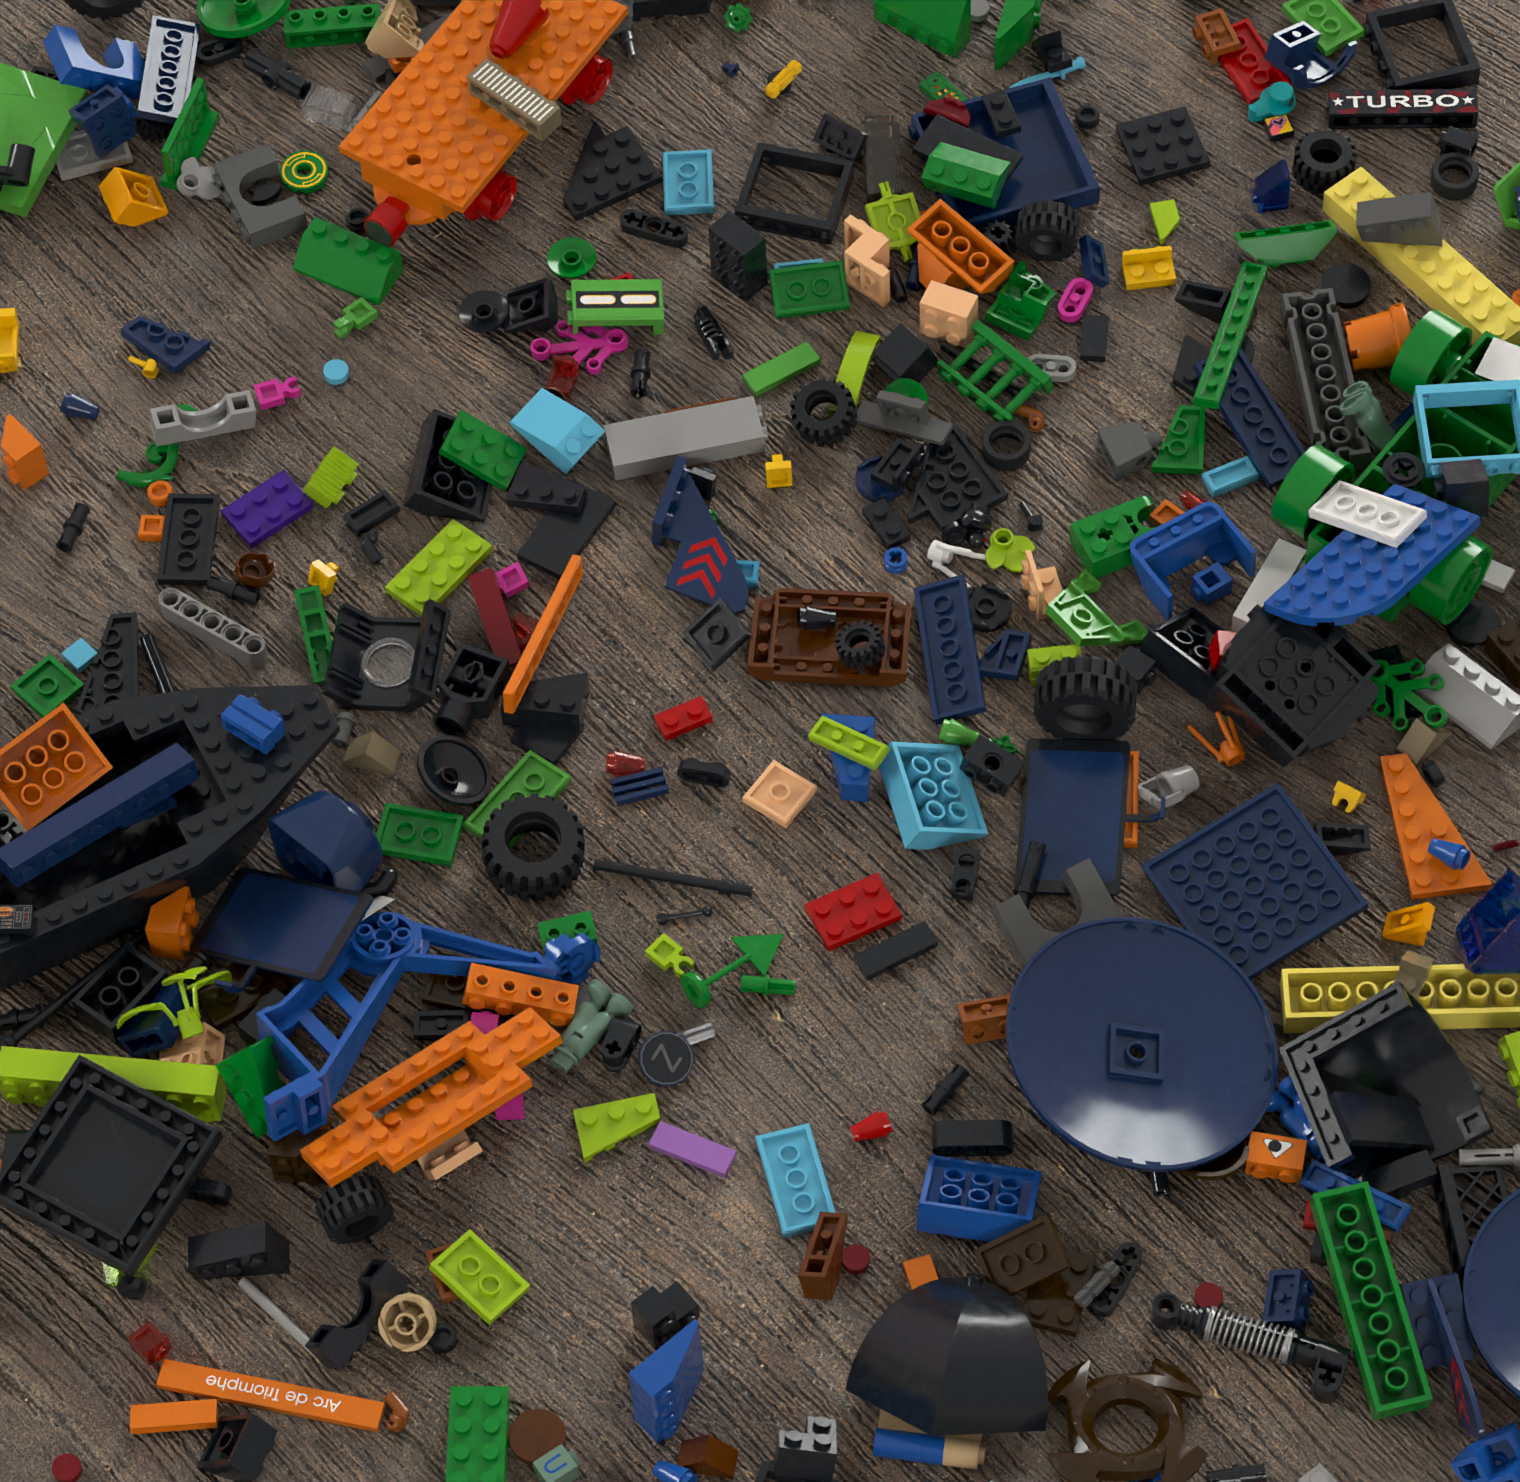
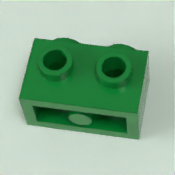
M590 911L537 923L544 956L546 953L544 951L546 943L551 939H557L564 933L570 939L575 938L580 933H584L598 945Z

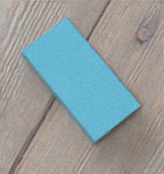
M1247 455L1202 473L1201 479L1212 498L1259 480V473Z

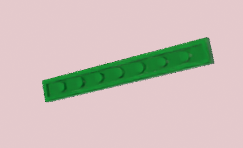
M1243 261L1193 397L1194 406L1218 410L1267 276L1268 265Z

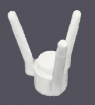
M934 540L931 543L927 554L928 559L933 561L932 567L941 570L950 578L957 575L943 564H949L954 554L986 561L984 554L948 545L938 540ZM967 583V589H970L971 586Z

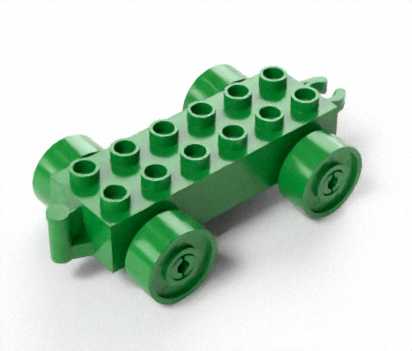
M1433 309L1421 318L1404 341L1394 361L1390 383L1413 397L1415 385L1493 381L1477 375L1475 372L1493 338L1498 337L1485 331L1469 349L1472 340V330L1443 312ZM1510 404L1424 408L1432 459L1518 454ZM1415 413L1353 485L1383 495L1391 487L1390 483L1384 480L1382 472L1383 463L1390 455L1405 452L1415 455L1422 461ZM1319 444L1309 448L1293 465L1277 492L1271 510V518L1274 522L1308 541L1305 565L1344 530L1310 518L1308 510L1339 480L1352 484L1355 474L1353 464ZM1399 467L1398 474L1402 473L1404 476L1407 477L1408 471H1403L1402 468L1400 469ZM1517 474L1487 475L1490 486L1489 507ZM1423 476L1421 484L1417 483L1413 489L1405 487L1436 499L1432 488L1433 478H1425ZM1469 535L1398 602L1378 614V616L1392 623L1407 604L1410 603L1444 625L1451 623L1467 607L1482 584L1492 561V547Z

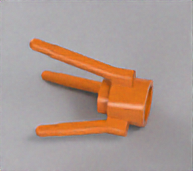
M1218 711L1215 713L1226 738L1219 745L1220 751L1212 746L1192 725L1187 726V729L1216 757L1219 764L1225 762L1227 766H1234L1244 760L1246 752L1241 745L1235 723L1228 715L1227 720L1232 737L1221 713Z

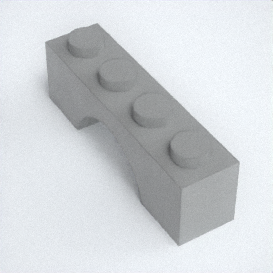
M250 390L225 394L216 405L201 411H184L178 408L176 404L150 409V428L156 447L255 428L256 408Z

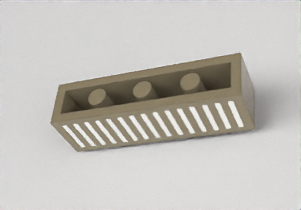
M486 58L466 76L469 93L540 141L547 138L562 124L561 109L555 101L548 100L537 89L530 88L519 77L512 76L506 72L498 63L494 64Z

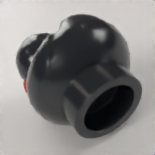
M975 502L971 503L970 509L962 512L961 525L973 529L967 536V542L971 547L979 548L984 542H987L983 533L989 531L992 526V521L989 517L991 509Z

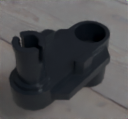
M11 144L7 166H0V192L3 185L29 186L35 148L25 144Z

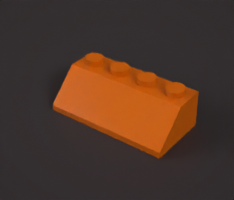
M941 199L906 230L907 233L980 294L995 291L1010 277L1014 260Z

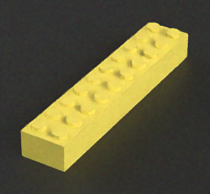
M1359 167L1324 192L1322 211L1431 309H1437L1472 330V345L1475 344L1485 331L1516 346L1520 344V307L1444 239L1442 240V246L1365 242L1361 240L1356 227L1357 202L1395 197L1364 168Z
M1520 963L1432 965L1418 1000L1429 1012L1440 1029L1520 1027ZM1400 966L1282 969L1280 993L1284 1033H1307L1393 985Z

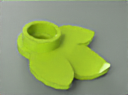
M1000 528L990 537V547L985 553L986 562L992 570L998 569L1003 565L1011 572H1023L1021 561L1025 560V550L1033 552L1035 546L1027 537L1014 536L1009 529Z

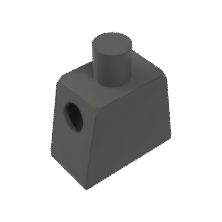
M1137 422L1099 428L1097 434V445L1115 481L1148 466L1152 460V448L1162 445L1161 436L1158 431L1144 434L1140 424Z

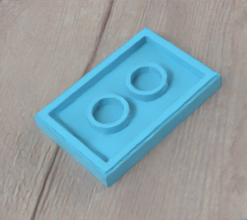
M712 150L662 152L665 216L714 213Z

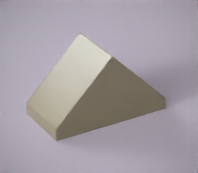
M1424 717L1416 718L1396 748V752L1399 754L1406 753L1414 766L1417 767L1452 735V731L1445 726L1433 728L1425 721Z
M372 731L350 740L343 765L394 775L401 756V750Z

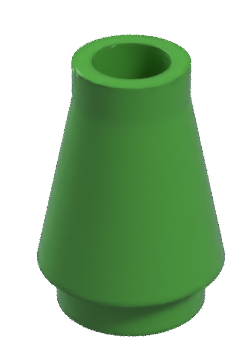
M952 718L951 720L944 719L938 739L943 740L944 744L972 746L979 732Z

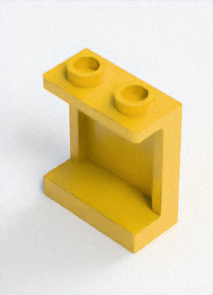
M15 308L0 309V373L18 371L19 320Z

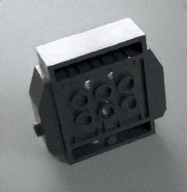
M1257 604L1247 614L1250 620L1224 646L1216 671V676L1219 680L1205 693L1275 761L1284 767L1295 759L1298 754L1303 756L1329 746L1340 738L1355 720L1360 722L1370 712L1367 708L1377 698L1379 687L1369 678L1379 669L1380 665L1341 627L1335 626L1334 622H1318L1317 626L1302 625L1266 612L1264 605L1260 607ZM1301 664H1305L1308 667V672L1302 671ZM1265 683L1272 685V691L1265 688ZM1285 701H1289L1292 704V709L1285 707Z

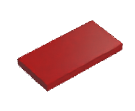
M1246 18L1231 24L1241 43L1240 50L1220 55L1217 60L1248 106L1258 101L1262 91L1267 87H1271L1276 82H1286L1294 87L1284 72L1275 68L1272 63L1264 58L1268 47L1250 20Z

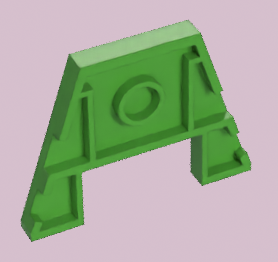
M1084 569L1079 577L1070 583L1068 588L1063 589L1048 604L1045 613L1078 646L1143 644L1148 630L1138 620L1117 626L1087 596L1098 592L1101 583L1087 569Z

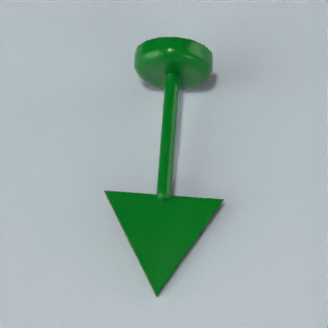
M784 934L731 937V940L744 955L706 980H703L694 972L684 974L681 977L683 991L696 1007L704 1008L711 1000L710 991L707 986L748 960L765 977Z

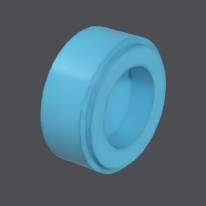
M334 359L324 365V378L328 383L339 385L348 379L349 369L344 361Z

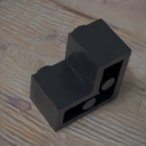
M678 1281L661 1293L652 1286L631 1302L634 1327L654 1350L664 1345L694 1319L698 1321L700 1317L699 1305Z
M807 1416L804 1433L796 1430H779L774 1453V1476L832 1482L837 1458L836 1419H829L824 1416Z

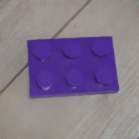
M282 470L220 511L222 517L252 549L312 510L314 506L307 495Z

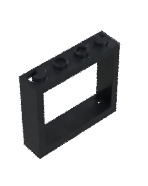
M1424 0L1366 13V22L1363 23V28L1365 29L1364 36L1370 40V51L1372 56L1377 58L1379 73L1384 75L1386 90L1455 89L1479 83L1481 67L1453 0ZM1441 17L1461 66L1401 79L1381 29Z
M758 142L735 208V215L758 231L831 245L854 178V161ZM762 163L839 177L840 180L826 221L749 206L748 203Z

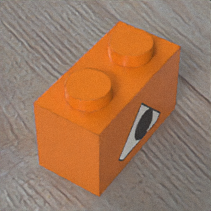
M1252 1131L1245 1174H1251L1255 1178H1275L1285 1183L1300 1182L1307 1140Z

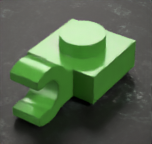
M361 297L342 310L343 317L338 318L333 323L338 328L334 333L342 339L349 334L352 327L359 331L378 318V311Z

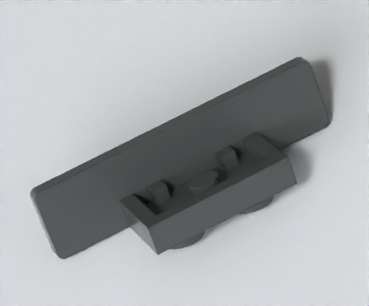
M880 390L876 397L878 404L865 400L862 401L857 410V418H855L858 424L937 445H944L953 429L952 423L930 418L926 401Z

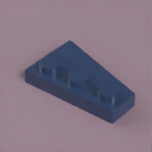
M141 316L136 317L121 328L122 337L173 374L179 372L210 349V341L201 339V341L190 338V334L186 332L176 333L166 328V325Z

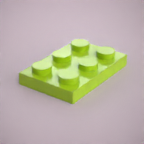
M470 1229L430 1263L429 1269L489 1326L530 1289V1284Z

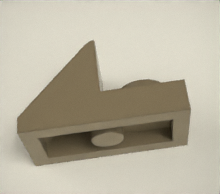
M1408 950L1401 958L1399 971L1393 984L1399 981L1419 999L1434 959Z

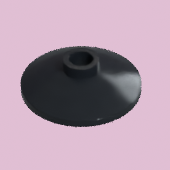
M482 290L470 294L462 301L459 307L461 323L467 329L474 332L483 333L497 329L506 321L509 314L506 299L501 294L490 290Z

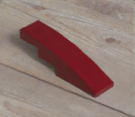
M493 568L468 576L493 654L508 659L509 667L518 664L522 654Z

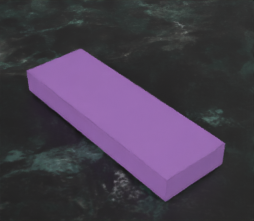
M662 1121L659 1122L649 1142V1148L723 1178L726 1177L737 1156L736 1150Z

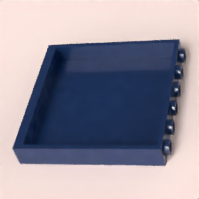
M1051 77L1005 89L1021 124V132L997 138L981 102V96L961 101L966 105V109L969 112L970 130L1023 154L1022 162L1001 190L995 209L934 191L935 195H939L941 200L977 230L980 227H984L986 221L994 223L995 219L1000 223L1007 220L1008 225L1016 226L1018 213L1022 207L1038 200L1061 202L1065 206H1070L1072 210L1099 203L1100 186ZM923 112L912 114L911 125L908 126L910 138L916 140L917 143L934 117ZM924 159V161H925V162H924V168H925L926 163H927V160Z

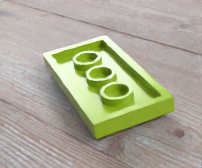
M452 519L385 586L386 593L422 617L424 603L432 599L440 604L493 551L492 545Z

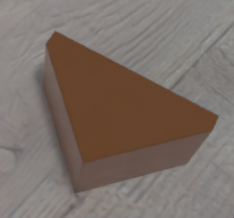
M708 1434L681 1441L677 1465L692 1469L693 1473L734 1479L739 1451Z

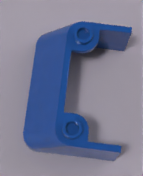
M1204 502L1135 538L1130 544V556L1144 593L1166 621L1172 618L1173 595L1170 593V583L1166 577L1206 555L1212 562L1216 563L1218 561L1220 565H1227L1236 560L1250 578L1255 576L1257 551L1220 506L1213 502Z

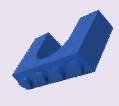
M54 25L43 43L61 84L98 91L108 84L112 88L117 86L128 98L139 100L145 64L135 42L115 38L103 54L109 67L107 68L94 61L85 52L75 29Z

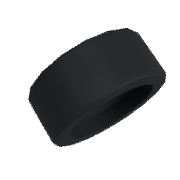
M1450 152L1443 154L1435 160L1432 166L1431 186L1435 193L1447 200L1458 201L1468 198L1477 188L1479 168L1470 156L1463 153ZM1449 169H1458L1465 172L1469 176V180L1464 183L1453 184L1441 178L1440 173Z
M1001 421L989 426L984 432L982 453L984 460L989 466L1001 471H1012L1024 466L1028 461L1031 452V439L1029 432L1024 426L1017 422ZM1009 437L1019 441L1022 447L1014 454L1005 455L994 451L991 445L999 438Z

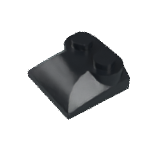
M549 277L504 291V298L509 307V314L504 322V332L506 334L533 328L540 332H546L556 325L558 320V297L553 282Z

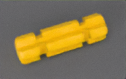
M796 60L790 61L787 67L772 80L773 82H770L765 87V94L771 99L776 98L780 91H783L794 79L793 76H797L802 71L800 62Z

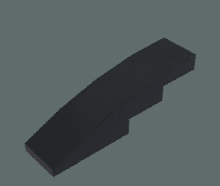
M1315 822L1312 827L1333 856L1366 852L1371 849L1369 825Z

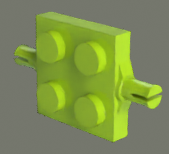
M885 181V183L882 182L878 185L883 197L876 202L866 204L864 208L871 228L885 234L889 239V250H901L904 263H908V261L913 260L910 247L919 242L907 233L906 230L921 215L913 192L903 195H892L889 182Z

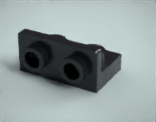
M824 113L813 141L819 143V148L826 152L833 153L834 151L840 155L839 158L858 162L864 159L861 152L868 134L829 113Z

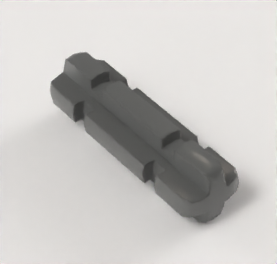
M1113 1261L1106 1262L1101 1270L1083 1286L1084 1289L1074 1296L1075 1302L1082 1308L1087 1307L1093 1301V1298L1097 1297L1111 1282L1110 1279L1115 1278L1119 1274V1266Z

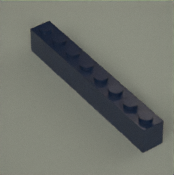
M178 743L173 744L0 848V871L18 888L199 779L195 759Z

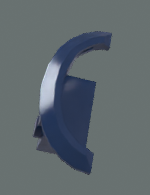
M1301 21L1272 34L1264 58L1272 63L1275 68L1288 75L1294 87L1299 90H1308L1323 85L1336 77L1353 58L1356 52L1357 41L1348 43L1342 55L1335 63H1332L1316 51L1321 33L1305 21Z

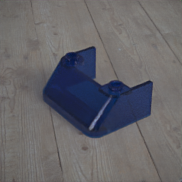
M1509 868L1467 912L1456 927V936L1464 966L1474 975L1520 974V876Z

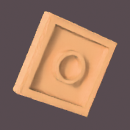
M773 760L742 799L743 803L787 828L817 792V786Z

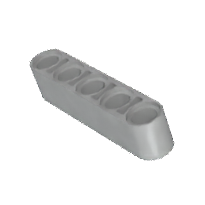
M167 588L160 592L158 601L163 618L249 667L260 668L267 663V648L264 639L260 635L175 588Z

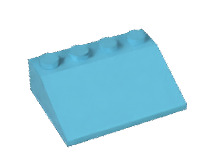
M891 742L888 745L890 751L879 768L905 849L929 850L983 838L988 835L971 779L959 769L963 760L960 745Z

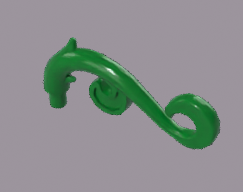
M188 404L176 405L184 411H197ZM155 442L151 443L146 448V459L149 463L160 464L163 462V458L160 455L165 454L167 457L164 463L158 469L151 472L147 470L143 472H127L120 469L117 479L125 481L128 485L134 487H149L150 484L159 480H172L173 477L169 475L172 473L178 460V442L157 447Z

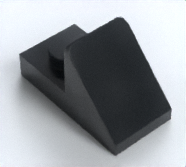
M1060 30L1040 36L1032 42V48L1050 74L1073 66L1072 58L1063 47Z

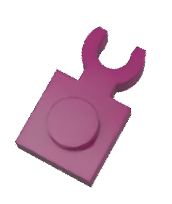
M290 377L281 384L277 378L254 385L261 410L286 404L285 397H300V387L291 388L298 385L297 378Z
M519 562L495 573L501 593L505 592L508 598L531 586Z

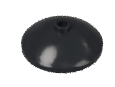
M440 735L426 741L419 750L416 762L418 774L426 788L440 800L452 805L469 806L481 801L490 790L492 783L490 766L483 754L468 741L456 736Z

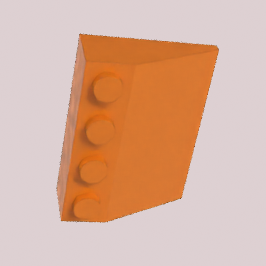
M63 702L0 749V801L21 825L29 831L113 767Z

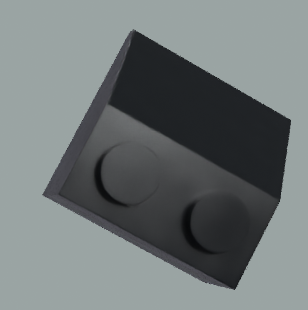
M253 1413L221 1416L197 1467L203 1471L235 1482H254L262 1472V1464L274 1446V1438L278 1430Z

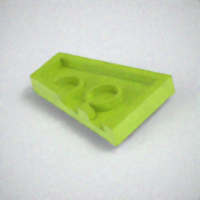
M655 1093L573 1110L584 1163L592 1160L594 1155L603 1150L608 1151L614 1148L616 1143L627 1137L632 1138L661 1121Z

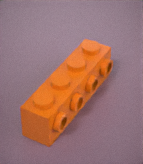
M471 963L462 1004L469 1005L473 1009L484 1008L494 1010L501 1015H518L531 1007L546 1022H550L554 1026H568L574 1015L579 985Z

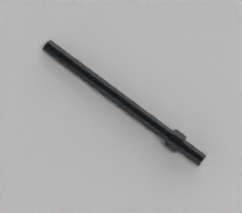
M595 859L593 866L594 870L719 891V894L730 896L732 893L752 897L753 886L733 883V880L721 878L720 881Z

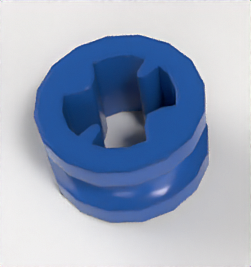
M897 547L887 550L884 555L885 569L893 574L905 571L908 564L907 553ZM895 558L896 560L897 558H899L900 563H897V561H895V563H892L891 559Z

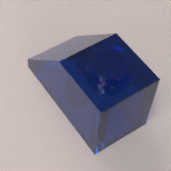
M1281 159L1255 178L1254 189L1250 190L1252 204L1256 203L1258 213L1288 209L1291 177L1286 159Z

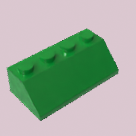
M317 217L313 219L303 233L293 265V270L358 298L362 297L377 306L381 304L404 271L401 252Z

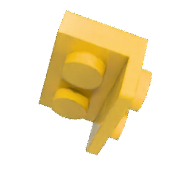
M1157 246L1139 250L1132 249L1122 252L1121 268L1126 291L1176 285L1171 246Z

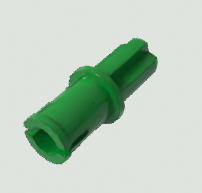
M742 974L741 992L765 994V996H769V993L795 994V980L770 978L768 974L766 977Z

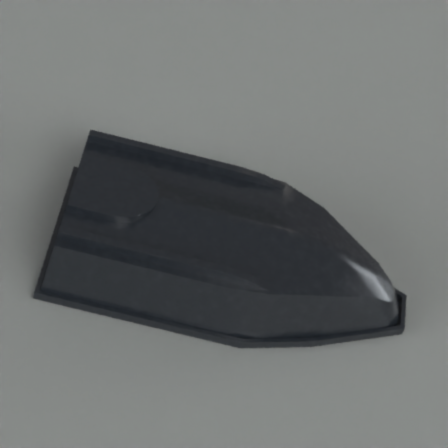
M318 686L194 688L112 700L76 716L77 721L113 768L36 826L175 743H178L195 759L199 779L171 795L177 799V806L174 809L126 828L119 826L18 888L0 871V905H33L35 909L32 934H0V991L146 926L151 906L184 886L190 887L192 898H195V901L215 890L254 849L268 828L267 820L277 814L306 768L340 732L339 724ZM239 694L248 699L250 697L256 698L264 709L269 712L275 710L284 719L285 735L278 743H275V746L268 754L262 753L223 728L221 714L228 706H231ZM0 817V828L9 823V819L6 817ZM12 831V832L10 833V835L12 836V839L14 840V839H16L17 837L14 835V833H13V831Z

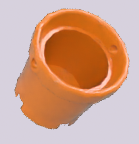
M1402 302L1389 306L1386 311L1344 322V332L1348 336L1346 344L1353 372L1393 367L1399 350L1411 332L1407 311Z

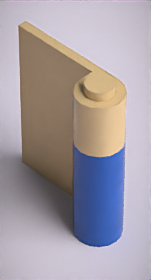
M880 1409L878 1428H876L873 1456L977 1470L978 1464L984 1465L986 1447H981L982 1434L931 1436Z

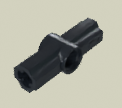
M251 49L246 53L243 67L259 76L269 89L276 91L279 88L297 100H304L309 95V91L312 88L311 82L293 72L286 61L282 59L275 61L257 49Z

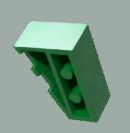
M271 1035L235 1052L216 1064L218 1071L256 1138L268 1132L263 1098L271 1092L286 1086L280 1082L277 1071L280 1068L279 1060L273 1057L270 1046L273 1043Z

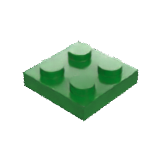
M48 654L10 685V688L17 697L43 718L63 702L67 705L81 694L84 683L51 654Z

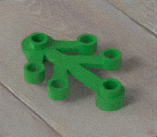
M1412 659L1408 663L1390 665L1385 660H1375L1380 667L1369 679L1379 687L1373 706V711L1377 716L1385 718L1391 713V706L1386 702L1387 685L1393 690L1395 718L1392 721V725L1398 732L1404 733L1410 728V721L1406 718L1405 700L1424 714L1425 721L1431 727L1441 728L1446 724L1448 714L1440 705L1431 706L1413 692L1429 688L1434 692L1442 690L1445 682L1439 674H1431L1426 678L1398 681L1393 676L1411 673L1415 677L1423 675L1425 665L1419 659ZM1416 664H1420L1419 670L1413 671V667ZM1384 670L1380 677L1376 676L1378 671ZM1435 679H1439V684L1432 686V682ZM1382 705H1386L1385 711H1378ZM1442 715L1438 722H1434L1435 716ZM1401 720H1405L1404 726L1398 727V723Z

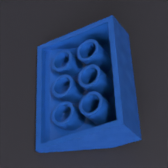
M931 1155L919 1201L916 1231L949 1235L956 1238L982 1240L989 1243L1034 1220L1042 1171Z
M696 1319L628 1373L635 1421L657 1444L663 1439L671 1438L677 1432L704 1372L699 1322Z

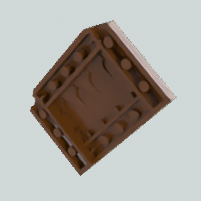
M780 588L774 590L773 595L761 598L760 595L755 596L751 628L752 637L750 638L747 665L748 673L763 681L896 686L906 681L912 604L906 602V605L895 601L894 596L878 592ZM808 605L836 612L835 627L804 631L803 628H797L798 607ZM860 620H865L866 624L868 621H871L881 631L886 646L884 656H879L880 661L878 663L873 661V666L870 668L868 664L864 665V670H860L859 666H857L856 670H852L851 666L847 668L839 658L835 647V637H839V630L845 631L843 628L845 625L851 627V622L856 621L858 625ZM860 642L853 646V648H861L868 642Z

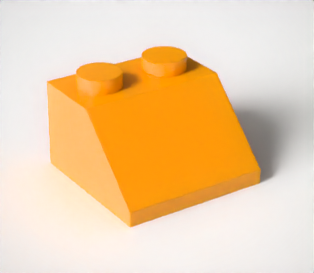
M114 167L98 186L103 200L110 211L111 218L117 224L135 227L166 216L169 213L151 176Z

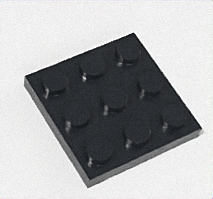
M1185 106L1116 124L1115 131L1140 186L1210 167V159Z

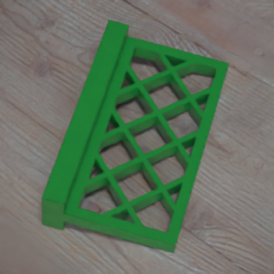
M197 77L161 150L165 168L160 179L161 187L178 190L177 180L181 175L182 163L190 157H194L199 162L220 119L219 112L210 110L205 81L202 78Z

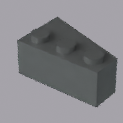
M1432 192L1357 202L1356 227L1362 241L1442 246L1443 221Z

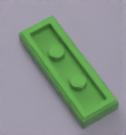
M805 342L743 374V381L755 397L819 365L820 358L809 343Z

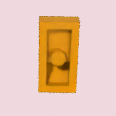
M1426 902L1387 913L1382 936L1389 940L1423 946L1427 931L1431 929L1435 906Z

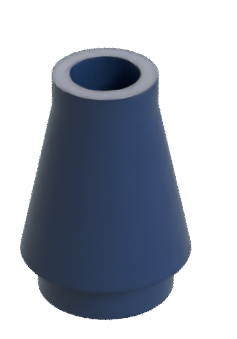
M74 392L72 394L66 393L60 412L65 413L66 417L96 420L100 406L93 404Z

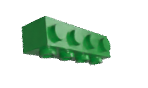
M380 3L286 11L284 13V34L287 49L365 43L368 34L381 15Z

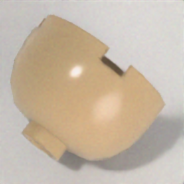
M414 1293L399 1294L389 1300L382 1308L378 1319L380 1335L389 1346L402 1349L401 1351L404 1352L416 1351L426 1345L433 1336L437 1323L435 1309L431 1303L421 1295Z

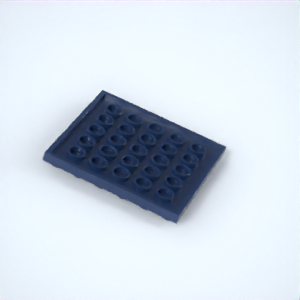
M1278 782L1141 865L1142 871L1183 928L1211 943L1226 954L1240 967L1250 981L1369 908L1368 902Z

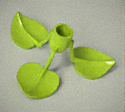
M196 967L184 973L174 974L164 979L161 983L163 986L178 982L185 1009L177 1012L178 1018L172 1014L164 1003H151L131 1009L122 1015L116 1024L117 1029L126 1020L139 1013L163 1010L171 1019L173 1026H179L183 1039L199 1035L204 1032L200 1021L197 991L202 986L214 983L215 980L231 983V973L229 971L217 972L187 986V991L192 990L193 1007L189 1005L183 983L184 979L195 980L197 975L207 970V967Z

